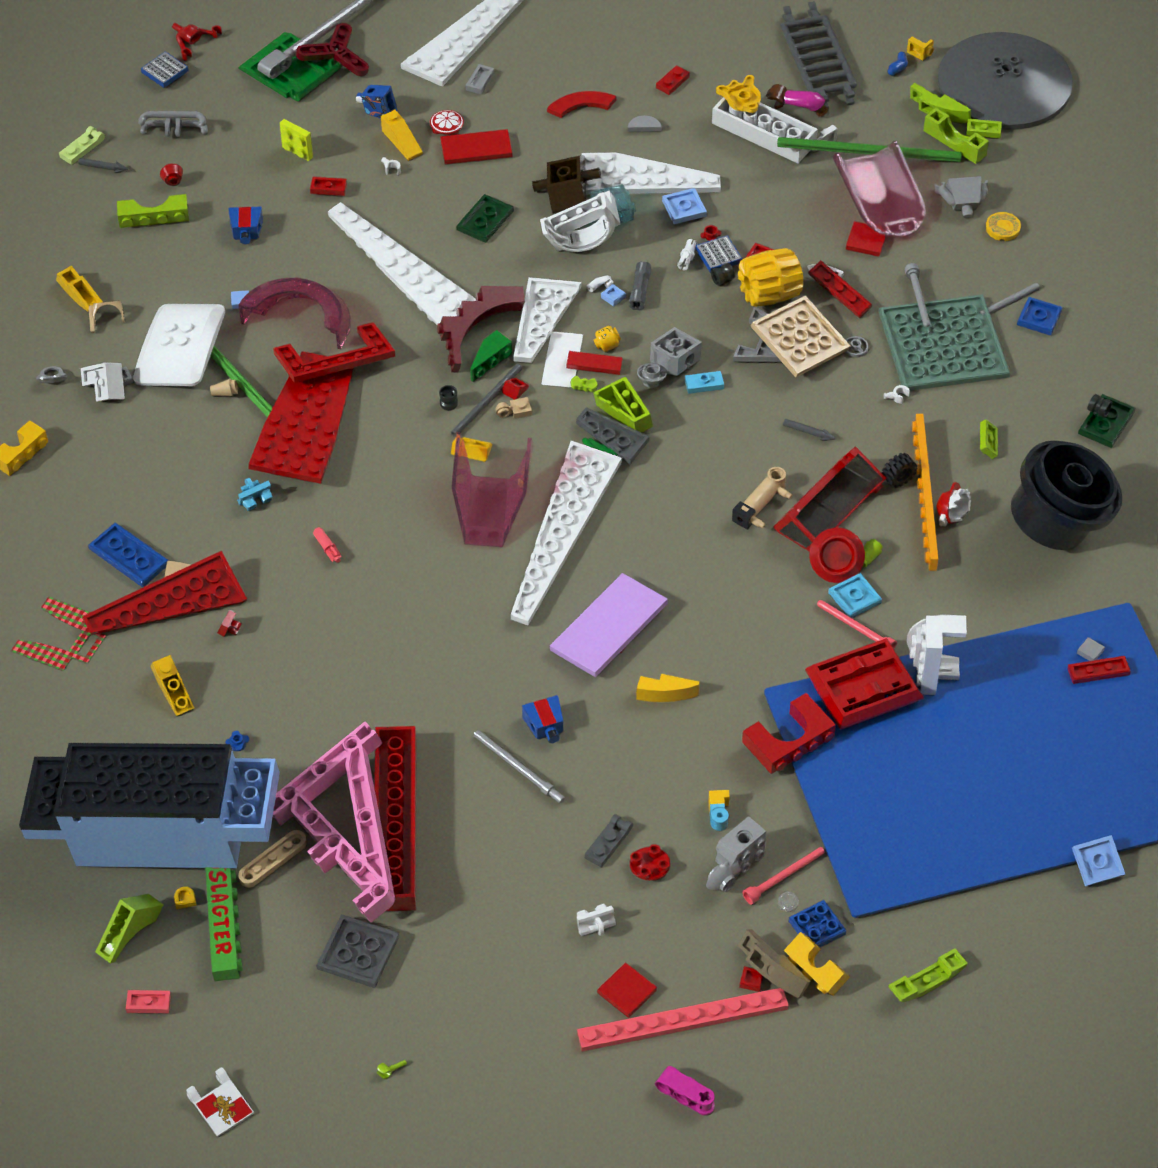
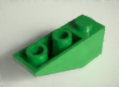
M498 330L483 339L470 368L472 382L482 377L488 370L496 367L499 362L512 354V341Z

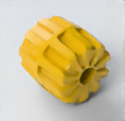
M783 248L764 251L746 257L739 263L738 279L741 281L740 289L741 292L745 293V300L747 303L750 302L751 306L758 307L777 304L799 296L803 290L801 264L795 253L790 249Z

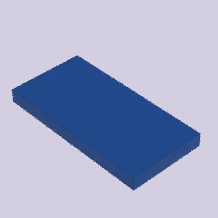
M116 522L88 545L92 552L142 588L166 568L167 561H169Z

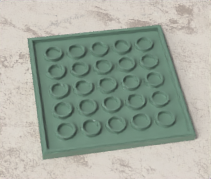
M983 294L925 302L930 320L929 327L923 325L917 303L879 308L880 319L901 385L908 387L910 391L1010 377V371ZM985 310V314L982 315L980 311Z

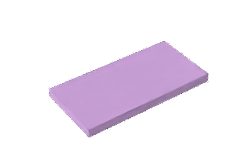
M622 573L550 645V651L596 678L668 604V599Z

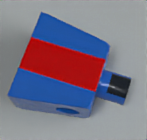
M262 206L228 208L231 229L235 240H240L242 244H249L250 239L259 238L263 223Z
M558 695L522 705V717L537 739L547 737L549 743L559 741V733L563 732V717Z

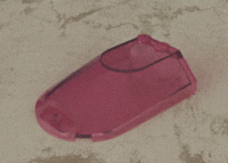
M893 141L889 146L875 154L843 160L839 152L835 153L833 160L860 216L870 228L889 237H905L918 230L925 217V205L897 141Z

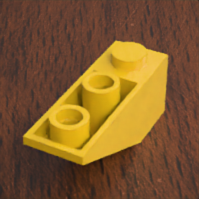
M171 655L152 662L150 666L175 715L178 716L194 709Z

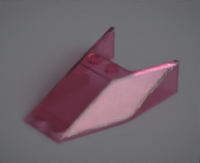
M457 432L451 488L465 545L503 547L527 494L534 446L532 438H528L527 451L516 474L512 475L510 479L472 475L461 432Z

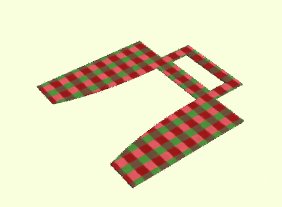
M48 596L41 606L42 609L57 619L83 630L69 651H65L42 643L18 640L11 649L14 653L63 671L71 658L88 663L106 634H94L98 638L85 657L78 655V651L90 635L82 616L90 612Z

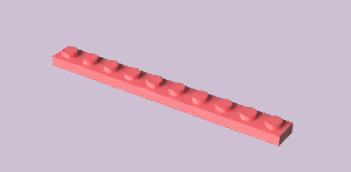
M777 988L577 1029V1035L583 1052L788 1010V1002L784 990Z

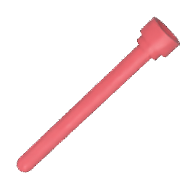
M823 600L817 602L818 607L873 641L877 642L887 638H883ZM888 637L887 639L895 649L897 641Z
M817 848L759 886H749L742 892L744 899L750 905L754 904L759 900L763 892L825 853L824 848Z

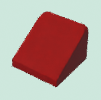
M512 378L505 381L502 393L515 400L529 388V385L517 378Z

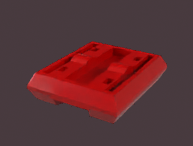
M887 638L805 668L817 693L840 730L924 699V696Z

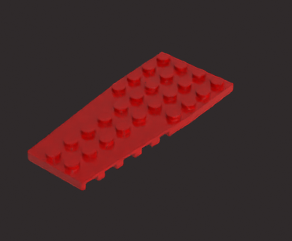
M304 351L300 354V358L304 363L328 357ZM354 368L296 383L289 376L262 428L249 462V469L321 484L336 444Z

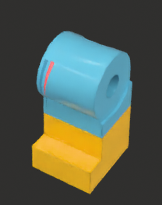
M729 790L709 791L710 824L716 831L725 830L728 826L729 814L725 806H729Z

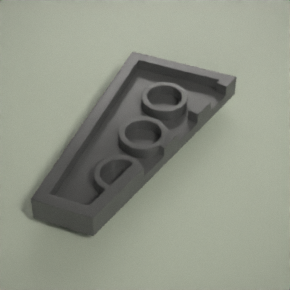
M587 407L576 419V424L606 447L611 448L629 464L633 462L649 442V436Z

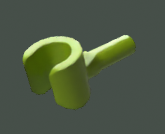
M403 1060L389 1067L385 1063H381L377 1067L379 1070L377 1074L383 1079H388L393 1071L407 1065V1062Z

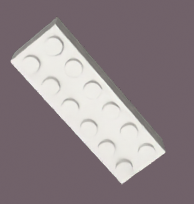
M723 97L712 110V124L798 164L810 150L778 147V137L817 140V128L762 103L759 104L758 110L755 113H749L733 109Z

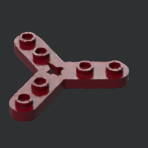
M347 23L337 24L330 43L300 45L296 49V57L301 61L333 58L357 76L366 75L369 69L366 61L347 48L352 34V27Z

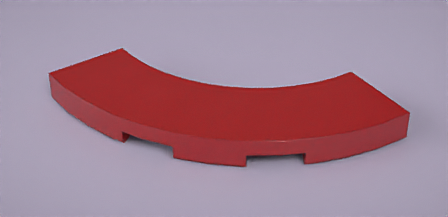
M599 91L576 92L554 101L547 107V112L562 118L579 106L587 105V107L609 110L615 103L616 96Z

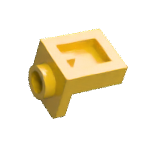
M912 36L908 39L907 53L923 61L932 55L934 40L930 39L927 43H924Z

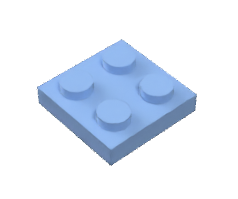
M695 188L662 196V202L673 224L707 216V211Z
M1112 835L1072 847L1085 887L1125 875Z

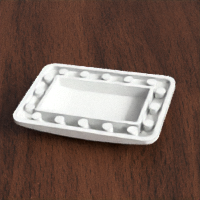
M220 304L162 305L156 312L143 343L133 375L135 384L147 386H195L199 384L203 378L225 315L224 306Z

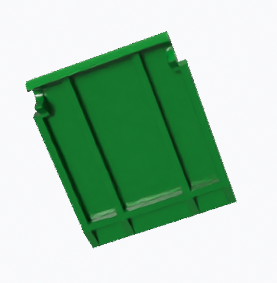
M284 32L238 68L283 97H290L295 101H300L340 70L341 65L339 62L334 64L333 58L301 61L294 56L291 58L292 63L287 70L274 79L269 78L258 71L259 62L274 50L278 49L284 52L301 40L291 33Z

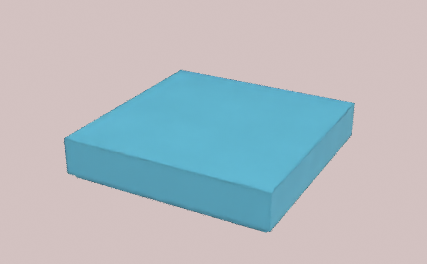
M861 573L828 590V593L851 618L882 603V598Z

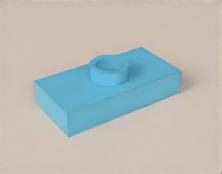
M721 371L685 375L688 394L724 389Z

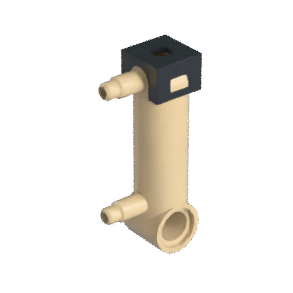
M781 467L769 469L767 477L744 502L740 501L733 508L732 521L747 530L752 524L762 529L765 528L766 524L756 518L757 514L777 493L788 499L792 498V494L784 489L786 482L785 470Z

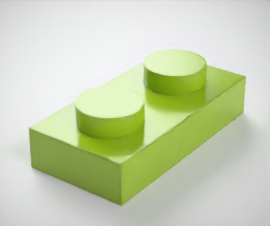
M968 119L966 135L972 136L974 133H978L982 137L1001 138L1002 122Z
M985 419L980 422V450L983 454L994 459L998 456V428Z

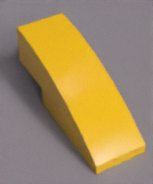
M72 265L57 273L56 281L87 312H89V306L94 303H103L83 276H79Z
M661 674L660 680L640 676L636 690V700L674 702L690 699L699 695L700 682Z

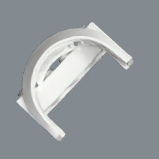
M610 191L599 193L589 200L548 218L540 219L543 235L558 252L561 250L582 252L593 249L609 239L615 227L621 225L616 201ZM598 220L596 223L587 228L575 230L577 228H580L581 226ZM570 234H572L573 243H571Z
M926 616L925 619L917 622L909 630L907 645L910 649V658L913 659V666L918 670L916 685L920 686L922 694L936 695L938 679L959 680V657L942 654L943 636L966 637V616Z

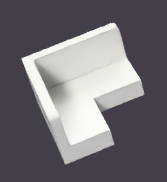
M101 363L81 368L82 386L95 385L97 402L125 399L122 363Z

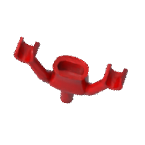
M177 23L172 25V28L178 31L176 40L181 48L184 61L187 60V56L192 57L190 48H186L183 41L192 45L201 38L202 34L212 35L213 38L218 37L217 33L222 34V29L219 25L213 26L212 31L201 29L193 24L185 27Z

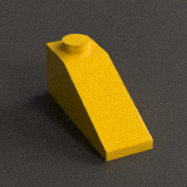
M396 110L381 116L382 132L408 161L423 154L405 120Z

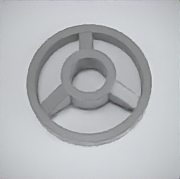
M852 336L846 339L847 342L851 341L848 344L852 350L860 352L855 354L847 350L845 352L847 355L861 357L867 353L868 342L864 338ZM861 341L866 345L864 352L861 348Z

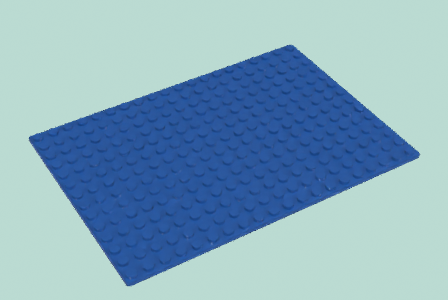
M1130 603L943 646V655L959 657V680L938 679L936 695L922 694L924 699L843 730H840L810 678L769 687L764 690V695L782 741L797 740L805 733L799 723L789 714L790 702L805 693L836 724L835 735L829 742L820 744L814 751L807 752L799 760L792 761L791 763L850 913L854 918L1077 863L1072 850L1073 846L1112 835L1117 852L1158 842V657ZM1089 637L1105 647L1097 660L1125 656L1131 672L1128 676L1073 684L1067 668L1068 664L1089 661L1077 654L1079 647ZM910 654L900 656L899 658L916 683L918 670L913 666V659L910 658Z

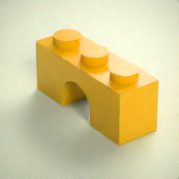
M30 420L17 431L20 445L15 447L8 446L5 443L0 445V470L9 476L18 471L25 462L30 460L34 454L48 443L46 430Z
M800 932L784 950L789 955L787 958L794 966L799 965L803 969L801 973L807 979L811 980L813 978L818 983L816 987L823 994L829 993L834 996L850 976L830 959L824 966L816 968L814 959L821 949L807 935Z

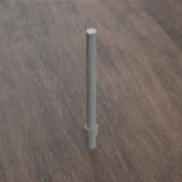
M477 730L474 733L475 738L541 788L542 793L546 796H551L560 804L564 802L565 797L557 792L552 784L543 781L481 731Z

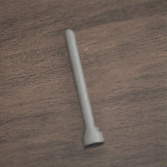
M910 263L906 265L905 273L911 279L923 325L929 327L930 320L918 280L920 270L917 264Z

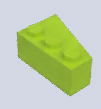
M626 376L593 392L596 405L621 424L641 433L653 427L650 412Z

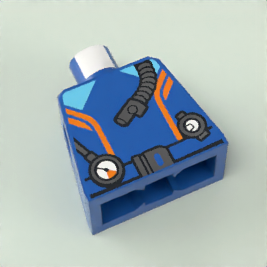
M369 85L363 93L359 92L356 96V101L363 103L365 112L368 115L381 119V116L393 110L398 111L391 86Z

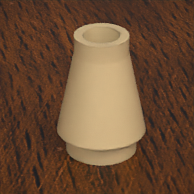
M228 379L211 385V395L234 396V394H238L236 380Z

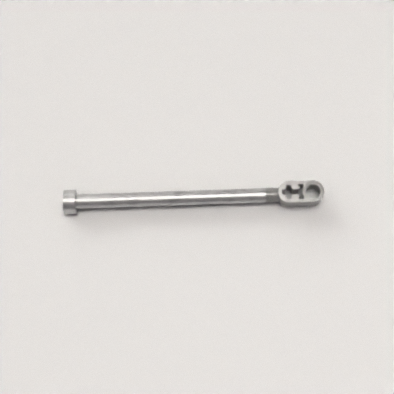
M373 0L354 1L284 52L278 49L274 50L259 62L258 71L271 79L276 78L290 67L292 63L291 58L296 56L298 46L314 43L335 28L337 24L342 23Z

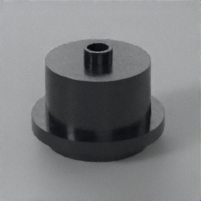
M1045 441L1034 446L1023 460L1020 468L1021 484L1011 500V511L1014 520L1028 537L1051 549L1069 550L1077 547L1090 531L1102 529L1113 521L1121 509L1122 492L1117 478L1109 465L1092 450L1071 442Z

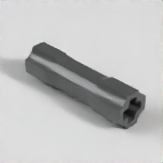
M640 261L636 264L634 285L629 301V307L633 310L640 311L645 306L648 280L651 274V264L648 262Z

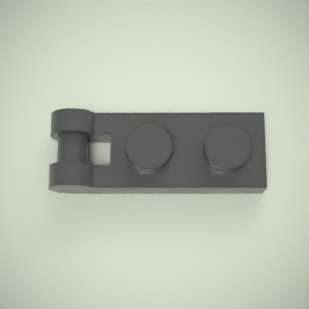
M614 814L609 824L586 851L585 859L602 868L629 834L633 823L625 822L619 815ZM617 826L621 828L619 832L615 830Z

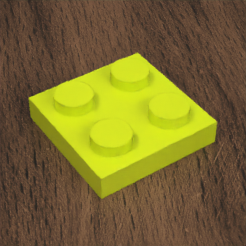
M283 119L280 122L282 147L300 158L310 161L313 158L311 133Z

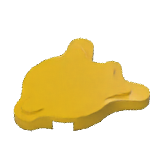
M747 75L742 83L732 80L729 85H719L716 87V93L723 96L728 104L738 111L755 113L761 101V93L754 86L755 78L753 75Z

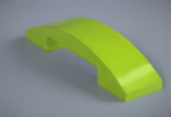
M954 948L938 957L936 963L909 978L905 975L889 984L888 987L900 1002L910 1001L943 985L962 971L968 963Z

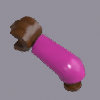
M774 84L766 94L767 99L776 100L775 109L783 107L785 103L808 108L810 111L816 112L818 117H822L828 112L824 104V97L817 92L787 90L783 85Z

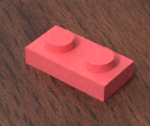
M128 990L126 1012L169 1013L171 993L170 991Z

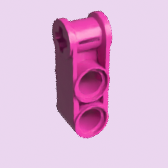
M667 1066L656 1080L655 1086L659 1091L671 1096L700 1115H709L714 1111L715 1095L713 1091L698 1083L695 1079L684 1075L676 1068Z

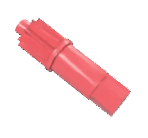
M321 527L316 528L313 535L324 549L325 554H327L332 562H340V557L342 556L336 545L332 543Z

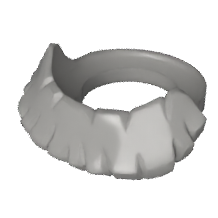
M51 366L44 368L36 379L40 383H55L65 381L67 375L60 367ZM49 370H57L59 372L55 376L45 375Z

